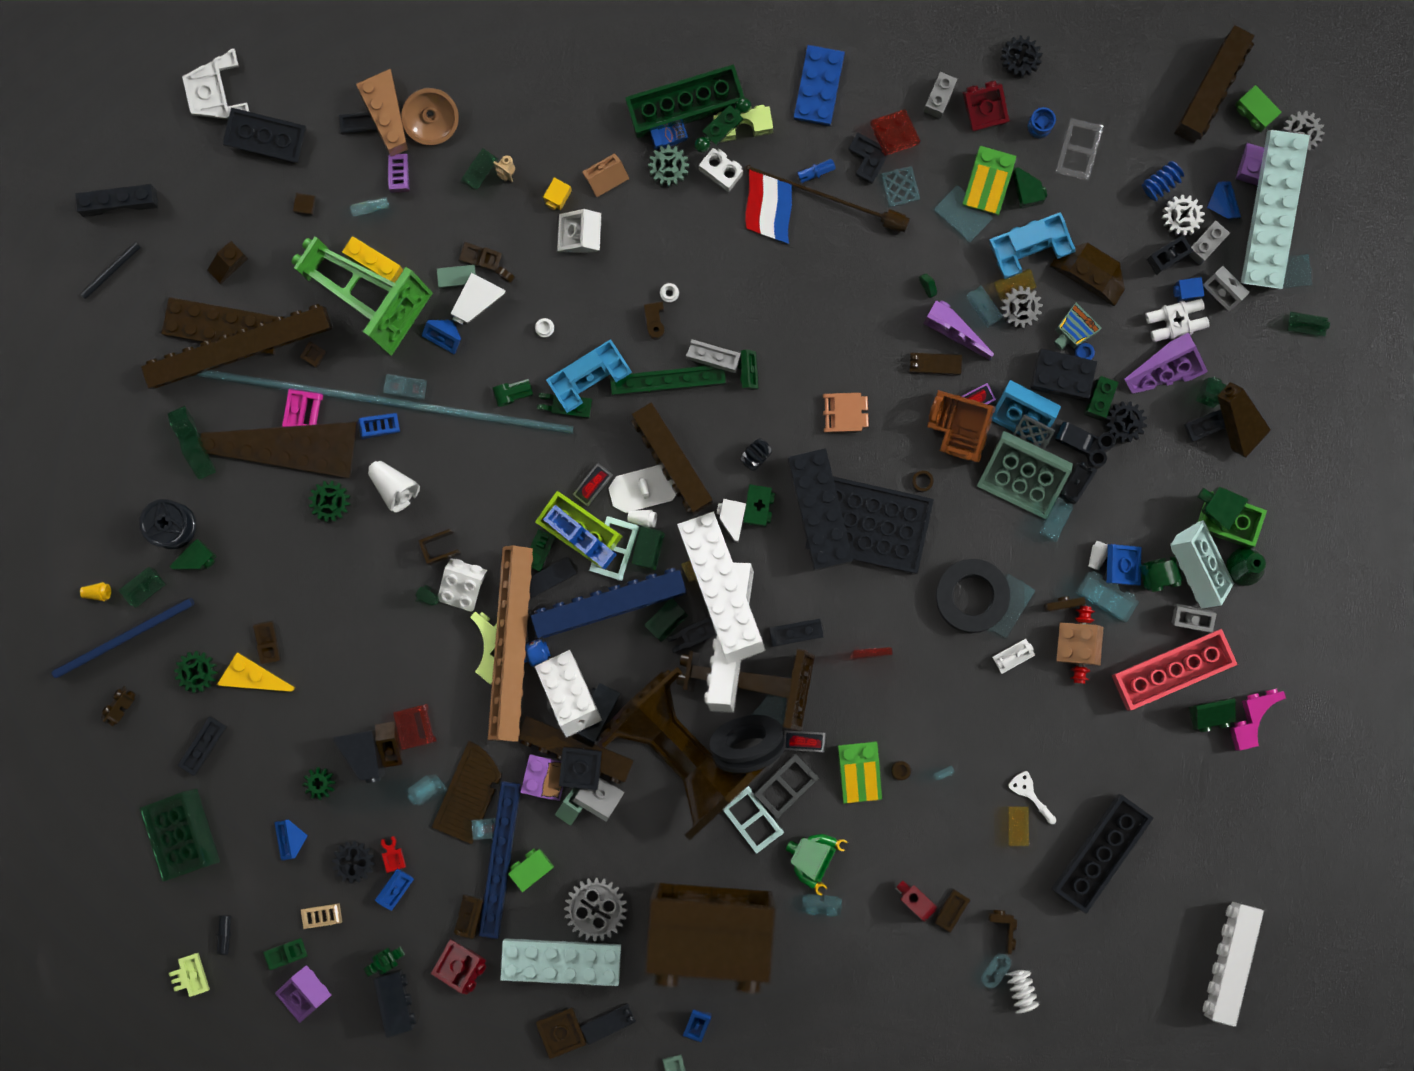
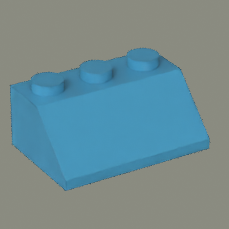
M1010 380L996 405L992 421L1014 432L1025 414L1051 428L1061 406ZM1026 421L1021 423V427L1027 426ZM1038 427L1032 428L1033 433L1039 432ZM1029 429L1023 430L1024 435L1030 434ZM1041 435L1035 436L1036 441L1042 440ZM1032 437L1026 438V439H1028V440H1030V441L1033 442Z

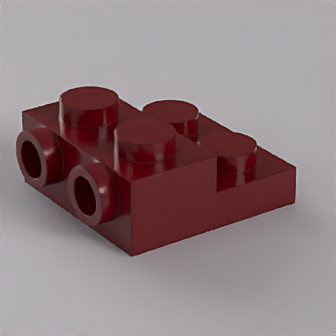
M990 81L985 83V87L978 88V85L967 87L966 92H963L966 111H968L973 131L1009 122L1002 84Z
M450 939L431 974L456 991L468 994V992H472L475 989L477 976L485 971L486 959Z

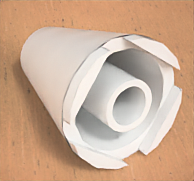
M375 461L369 466V477L388 509L393 510L394 513L406 508L410 504V498L412 496L416 498L420 486L417 482L386 463Z

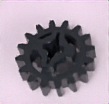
M1124 401L1120 402V407L1115 404L1113 406L1114 410L1110 409L1108 411L1111 416L1105 418L1106 421H1109L1105 428H1110L1111 430L1108 433H1113L1115 440L1119 437L1120 443H1123L1125 439H1127L1128 443H1131L1132 437L1135 440L1139 439L1138 434L1143 435L1145 432L1142 428L1147 427V424L1143 423L1147 417H1142L1141 415L1144 409L1139 411V405L1137 404L1133 407L1131 401L1127 405H1125ZM1124 410L1122 416H1115L1117 412ZM1125 418H1127V422L1130 423L1127 426H1125V422H1122ZM1130 428H1137L1134 433L1128 434Z

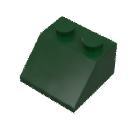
M1235 698L1190 706L1189 712L1193 729H1199L1201 733L1211 731L1212 726L1218 725L1219 729L1230 727L1231 722H1236Z

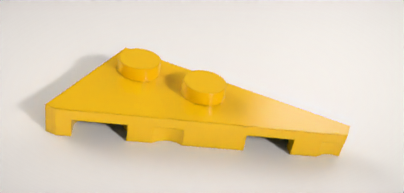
M236 653L218 682L219 686L291 692L295 689L294 686L240 653Z

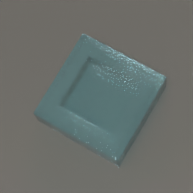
M948 766L933 773L935 780L939 781L954 774L955 771L952 766Z

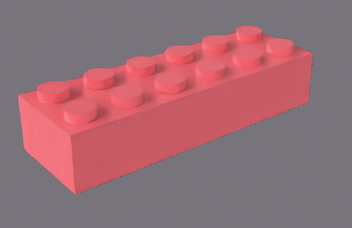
M1219 629L1111 676L1126 710L1131 711L1238 664L1222 629Z

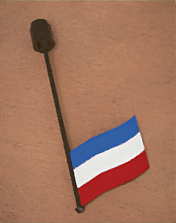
M751 165L746 166V171L749 172L746 227L753 232L789 244L788 227L792 208V186L880 217L881 222L884 223L883 227L893 231L905 233L910 218L906 217L903 213L889 209L888 212L884 211L883 214L755 169Z

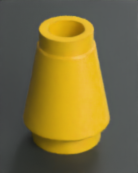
M104 582L81 587L80 596L81 598L105 601L111 597V587Z

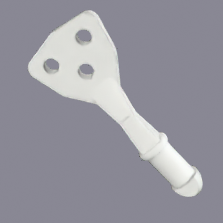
M1023 771L1016 775L1008 784V787L1015 793L1031 799L1047 822L1054 825L1056 818L1047 809V806L1037 799L1029 772Z

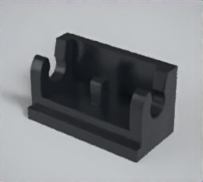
M1078 462L1059 495L1072 504H1076L1096 474L1097 469L1086 466L1085 462Z

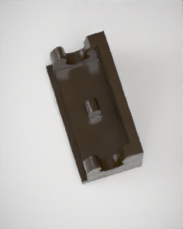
M463 895L454 930L456 935L470 939L475 938L484 899Z

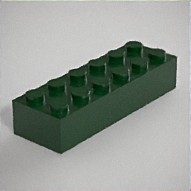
M733 64L627 96L625 100L638 139L651 135L650 131L657 128L659 130L678 123L687 124L717 115V113L723 112L729 105L735 109L738 100L745 97Z

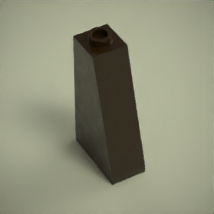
M1230 382L1217 397L1231 449L1233 452L1246 458L1271 429L1245 390Z

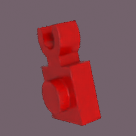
M395 836L391 837V845H387L385 839L381 840L382 847L387 851L382 854L387 873L397 870V868L406 867L402 849L395 848L397 844Z

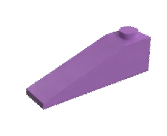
M935 301L923 324L990 360L994 353L950 308V305L944 301Z
M1189 333L1169 342L1128 375L1125 381L1133 394L1154 389L1157 385L1161 384L1168 386L1179 380L1184 382L1190 381L1208 371Z

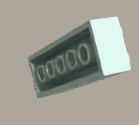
M504 939L501 980L619 986L621 944Z

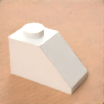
M723 499V503L718 504L717 514L720 515V521L733 541L738 543L746 503Z

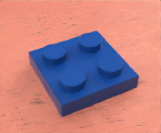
M1108 545L1107 583L1141 585L1139 565H1141L1142 547Z

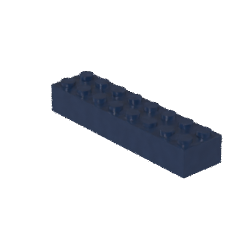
M671 568L665 570V574L657 576V573L646 576V580L641 582L638 579L627 582L628 586L622 588L620 585L608 588L609 592L602 593L601 591L591 593V597L586 599L580 596L571 599L572 603L569 604L564 602L554 604L553 609L550 610L545 608L535 610V614L531 615L537 638H547L687 595L681 572Z

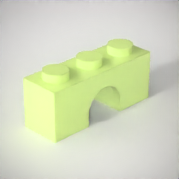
M758 105L748 113L740 114L743 117V121L740 124H749L753 129L754 136L773 133L769 106ZM719 112L716 116H713V120L716 117H718L722 112ZM735 129L721 142L736 140Z

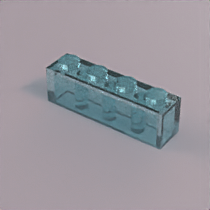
M437 774L426 775L407 789L409 792L407 796L413 804L420 806L429 804L447 791V788Z

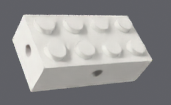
M570 650L535 666L558 723L566 737L602 721L578 664Z

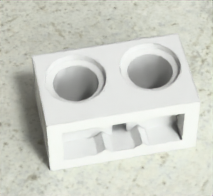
M712 148L699 164V170L729 193L743 175L742 166L734 160L731 162L727 159V155L722 150ZM716 159L720 162V164L716 167H713L709 164V162L711 160ZM727 171H732L735 175L732 178H727L724 174Z

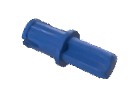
M829 159L817 165L813 164L812 167L797 173L801 183H804L815 177L820 178V175L835 170V164L832 159Z

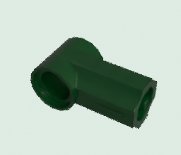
M529 379L493 387L498 407L512 404L515 400L533 395Z

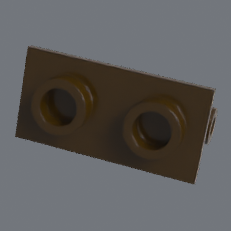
M123 686L122 689H117L112 697L114 699L110 705L107 704L101 712L102 721L105 722L108 719L107 723L111 726L118 724L125 712L120 710V707L122 706L128 710L135 700L136 694L132 691L127 693L126 686Z

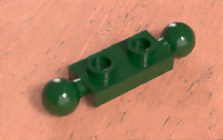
M741 98L738 100L735 109L729 105L703 130L706 137H700L696 140V150L701 153L708 151L710 142L717 146L743 121V117L740 114L750 111L751 102L746 98Z

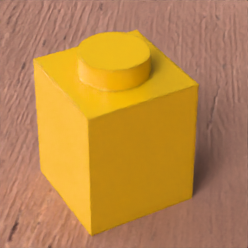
M553 178L543 196L546 202L545 205L553 210L556 208L561 210L572 191L571 186Z

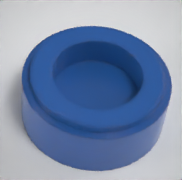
M1082 343L1075 349L1076 357L1089 360L1094 357L1095 350L1089 343Z

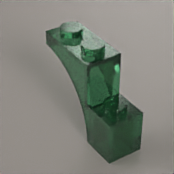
M186 406L168 413L169 423L179 439L181 452L198 480L215 473L216 469L204 449L194 419Z

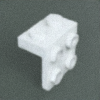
M451 558L444 569L437 597L438 601L470 612L473 611L487 570L482 569L478 565H470L462 560Z

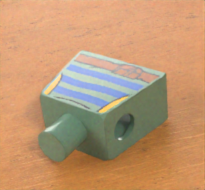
M1075 303L1056 328V332L1060 336L1054 341V344L1060 350L1067 344L1072 348H1076L1097 334L1101 327Z

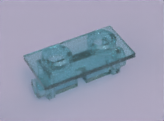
M807 894V896H803L802 912H806L808 915L821 913L829 917H835L841 914L842 907L839 906L842 905V899L838 898V896L824 895V902H820L821 895Z

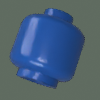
M541 639L525 643L526 656L524 663L528 662L530 666L535 667L547 661L548 657L551 656L547 643Z

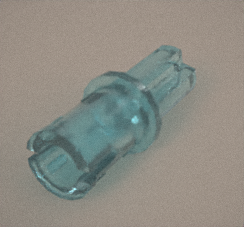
M386 197L371 201L367 199V202L350 206L353 216L370 212L373 214L374 211L389 209Z

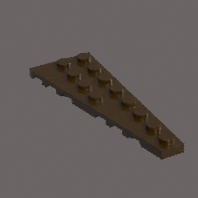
M358 422L202 432L199 452L349 478Z

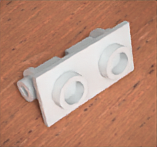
M1024 639L992 658L1001 674L1032 658L1035 654L1032 645L1028 643L1027 639Z

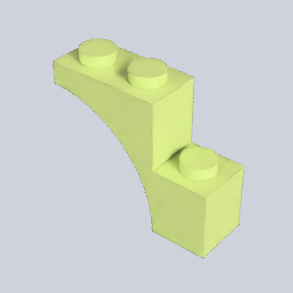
M474 612L470 618L479 627L484 641L483 658L475 672L492 685L494 656L492 654L495 651L497 624L495 626L488 622L490 618L483 612L480 614Z

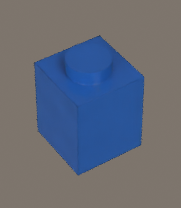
M1202 277L1179 280L1175 284L1173 292L1178 302L1193 301L1204 297Z

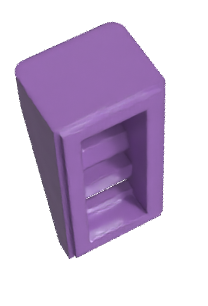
M397 154L392 157L388 155V181L391 193L409 192L408 154ZM403 159V163H393V160ZM393 167H403V170H393ZM394 174H403V177H394ZM404 180V183L394 184V181Z

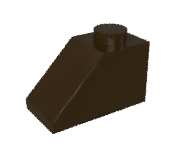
M230 241L216 254L207 271L222 284L248 258Z
M395 721L375 724V741L383 767L403 765Z

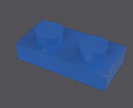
M397 868L375 901L392 911L414 878Z

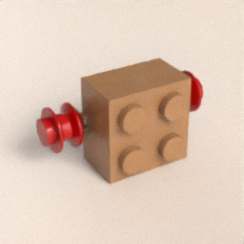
M1080 606V609H1076L1079 612V617L1075 618V620L1080 624L1060 623L1057 661L1077 664V666L1071 668L1074 676L1070 677V679H1074V683L1085 684V680H1089L1086 678V673L1090 672V670L1083 666H1100L1104 627L1086 624L1094 621L1091 618V614L1095 611H1092V607Z

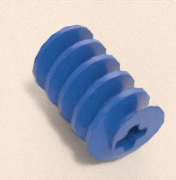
M1170 161L1168 166H1163L1162 170L1156 172V175H1151L1150 179H1146L1144 184H1142V188L1148 197L1157 202L1156 195L1163 197L1162 190L1167 193L1170 192L1168 186L1175 188L1174 181L1180 184L1182 182L1180 177H1184V173L1174 161Z

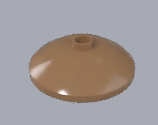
M424 88L414 92L407 98L402 108L401 117L405 131L412 139L421 144H440L448 140L457 128L459 120L457 106L447 93L439 89ZM428 111H432L434 114L432 116H427L426 113Z

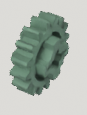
M667 145L665 150L660 146V152L654 150L655 157L650 156L649 158L653 162L648 164V168L652 169L650 176L655 175L654 181L660 180L661 186L664 182L667 183L668 187H670L672 182L677 186V180L683 182L684 177L682 175H688V171L685 170L689 168V164L685 163L688 161V157H682L684 151L677 152V146L671 149L670 145ZM657 161L661 165L658 171L656 169ZM679 161L682 165L680 171L677 168V164L679 163ZM672 163V168H666L665 164L670 165Z

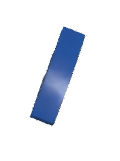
M556 505L553 506L543 519L603 569H606L617 555Z

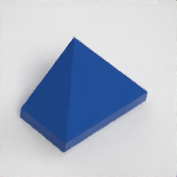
M1231 181L1218 182L1207 208L1227 219H1238L1241 215Z
M428 320L422 333V337L453 354L456 353L461 340L453 320Z
M290 820L274 822L281 860L295 858L308 835Z
M693 1010L683 1036L702 1042L711 1019V1013Z

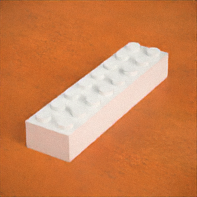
M714 511L677 524L727 663L730 664L764 652L765 649Z

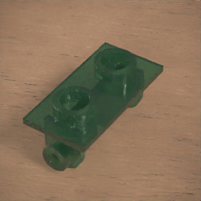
M1290 312L1287 331L1326 336V330L1330 328L1328 318Z
M426 584L424 588L421 586L415 595L417 597L416 602L420 604L425 602L430 605H436L439 598L430 591L432 588Z

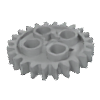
M596 877L594 883H592L591 879L588 878L586 885L583 881H580L581 888L574 886L573 888L576 892L568 893L572 899L565 900L566 903L570 904V906L564 908V910L569 911L565 918H571L568 926L574 924L575 927L572 932L580 931L578 937L586 934V940H588L590 936H593L595 942L597 936H600L601 940L604 941L605 934L611 938V931L617 933L616 926H623L620 919H626L622 912H626L627 908H623L622 905L627 903V901L620 899L624 893L617 894L619 887L613 889V882L606 885V879L604 878L599 883L598 877ZM589 891L597 892V900L591 901L588 899L587 894ZM581 900H585L594 907L596 904L599 905V910L611 916V919H607L599 912L593 914V909L581 903ZM612 901L615 905L614 910H605L604 903ZM583 907L587 909L588 915L585 918L579 917L577 914L578 908ZM595 918H602L604 920L602 928H597L594 925Z

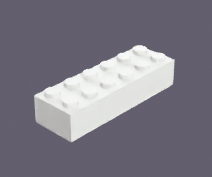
M1232 902L1227 907L1226 916L1228 919L1227 923L1223 925L1221 932L1223 940L1218 945V960L1212 968V973L1214 974L1213 981L1209 982L1207 989L1209 993L1208 1001L1205 1000L1203 1005L1204 1016L1213 1021L1236 1027L1264 910Z

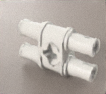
M1203 300L1180 301L1169 306L1163 305L1159 310L1146 313L1145 317L1148 324L1162 320L1166 321L1167 324L1165 328L1150 332L1152 341L1156 342L1168 338L1175 340V338L1187 333L1191 336L1195 331L1209 328L1207 317L1192 321L1188 317L1189 313L1204 309ZM1174 319H1181V322H1174Z

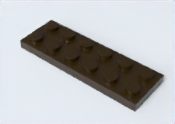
M169 297L161 334L198 342L210 340L215 342L218 341L220 336L227 334L233 336L236 335L238 330L245 328L251 330L255 328L254 325L263 322L265 324L272 323V319L278 316ZM276 348L263 353L275 355Z

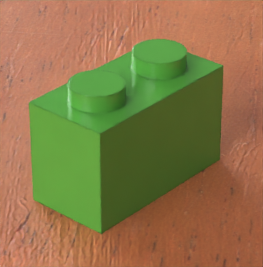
M1256 85L1235 104L1239 114L1246 116L1251 126L1260 132L1282 113Z
M532 849L525 855L527 858L522 863L517 861L510 867L512 871L508 874L522 892L554 868V865L541 849L537 851Z

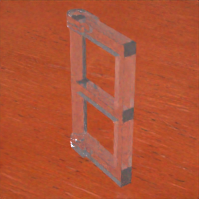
M1071 118L1056 173L1089 181L1104 126ZM1074 126L1097 131L1092 149L1069 144ZM1067 149L1090 155L1086 173L1062 167Z

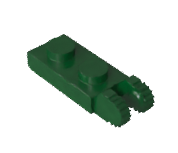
M539 393V398L553 400V406L540 404L537 405V410L549 411L553 414L590 418L592 399L580 397L583 403L567 413L555 394Z

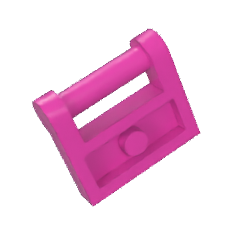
M289 389L282 426L307 425L304 424L308 399H313L309 425L317 424L320 401H323V395Z

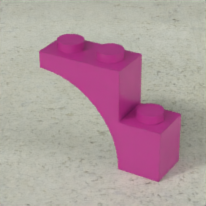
M1277 688L1265 691L1266 695L1259 696L1256 693L1248 695L1247 700L1242 701L1248 723H1246V720L1234 723L1235 727L1230 728L1236 751L1259 746L1258 727L1261 718L1273 704L1286 699L1284 691L1278 692Z

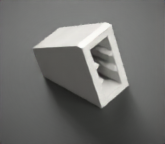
M471 273L451 312V315L454 316L453 320L462 325L464 322L469 323L504 296L506 291Z

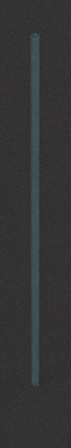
M212 370L197 375L571 434L574 431V426Z

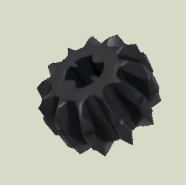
M758 438L745 450L740 460L747 468L754 471L770 456L772 448L765 440Z

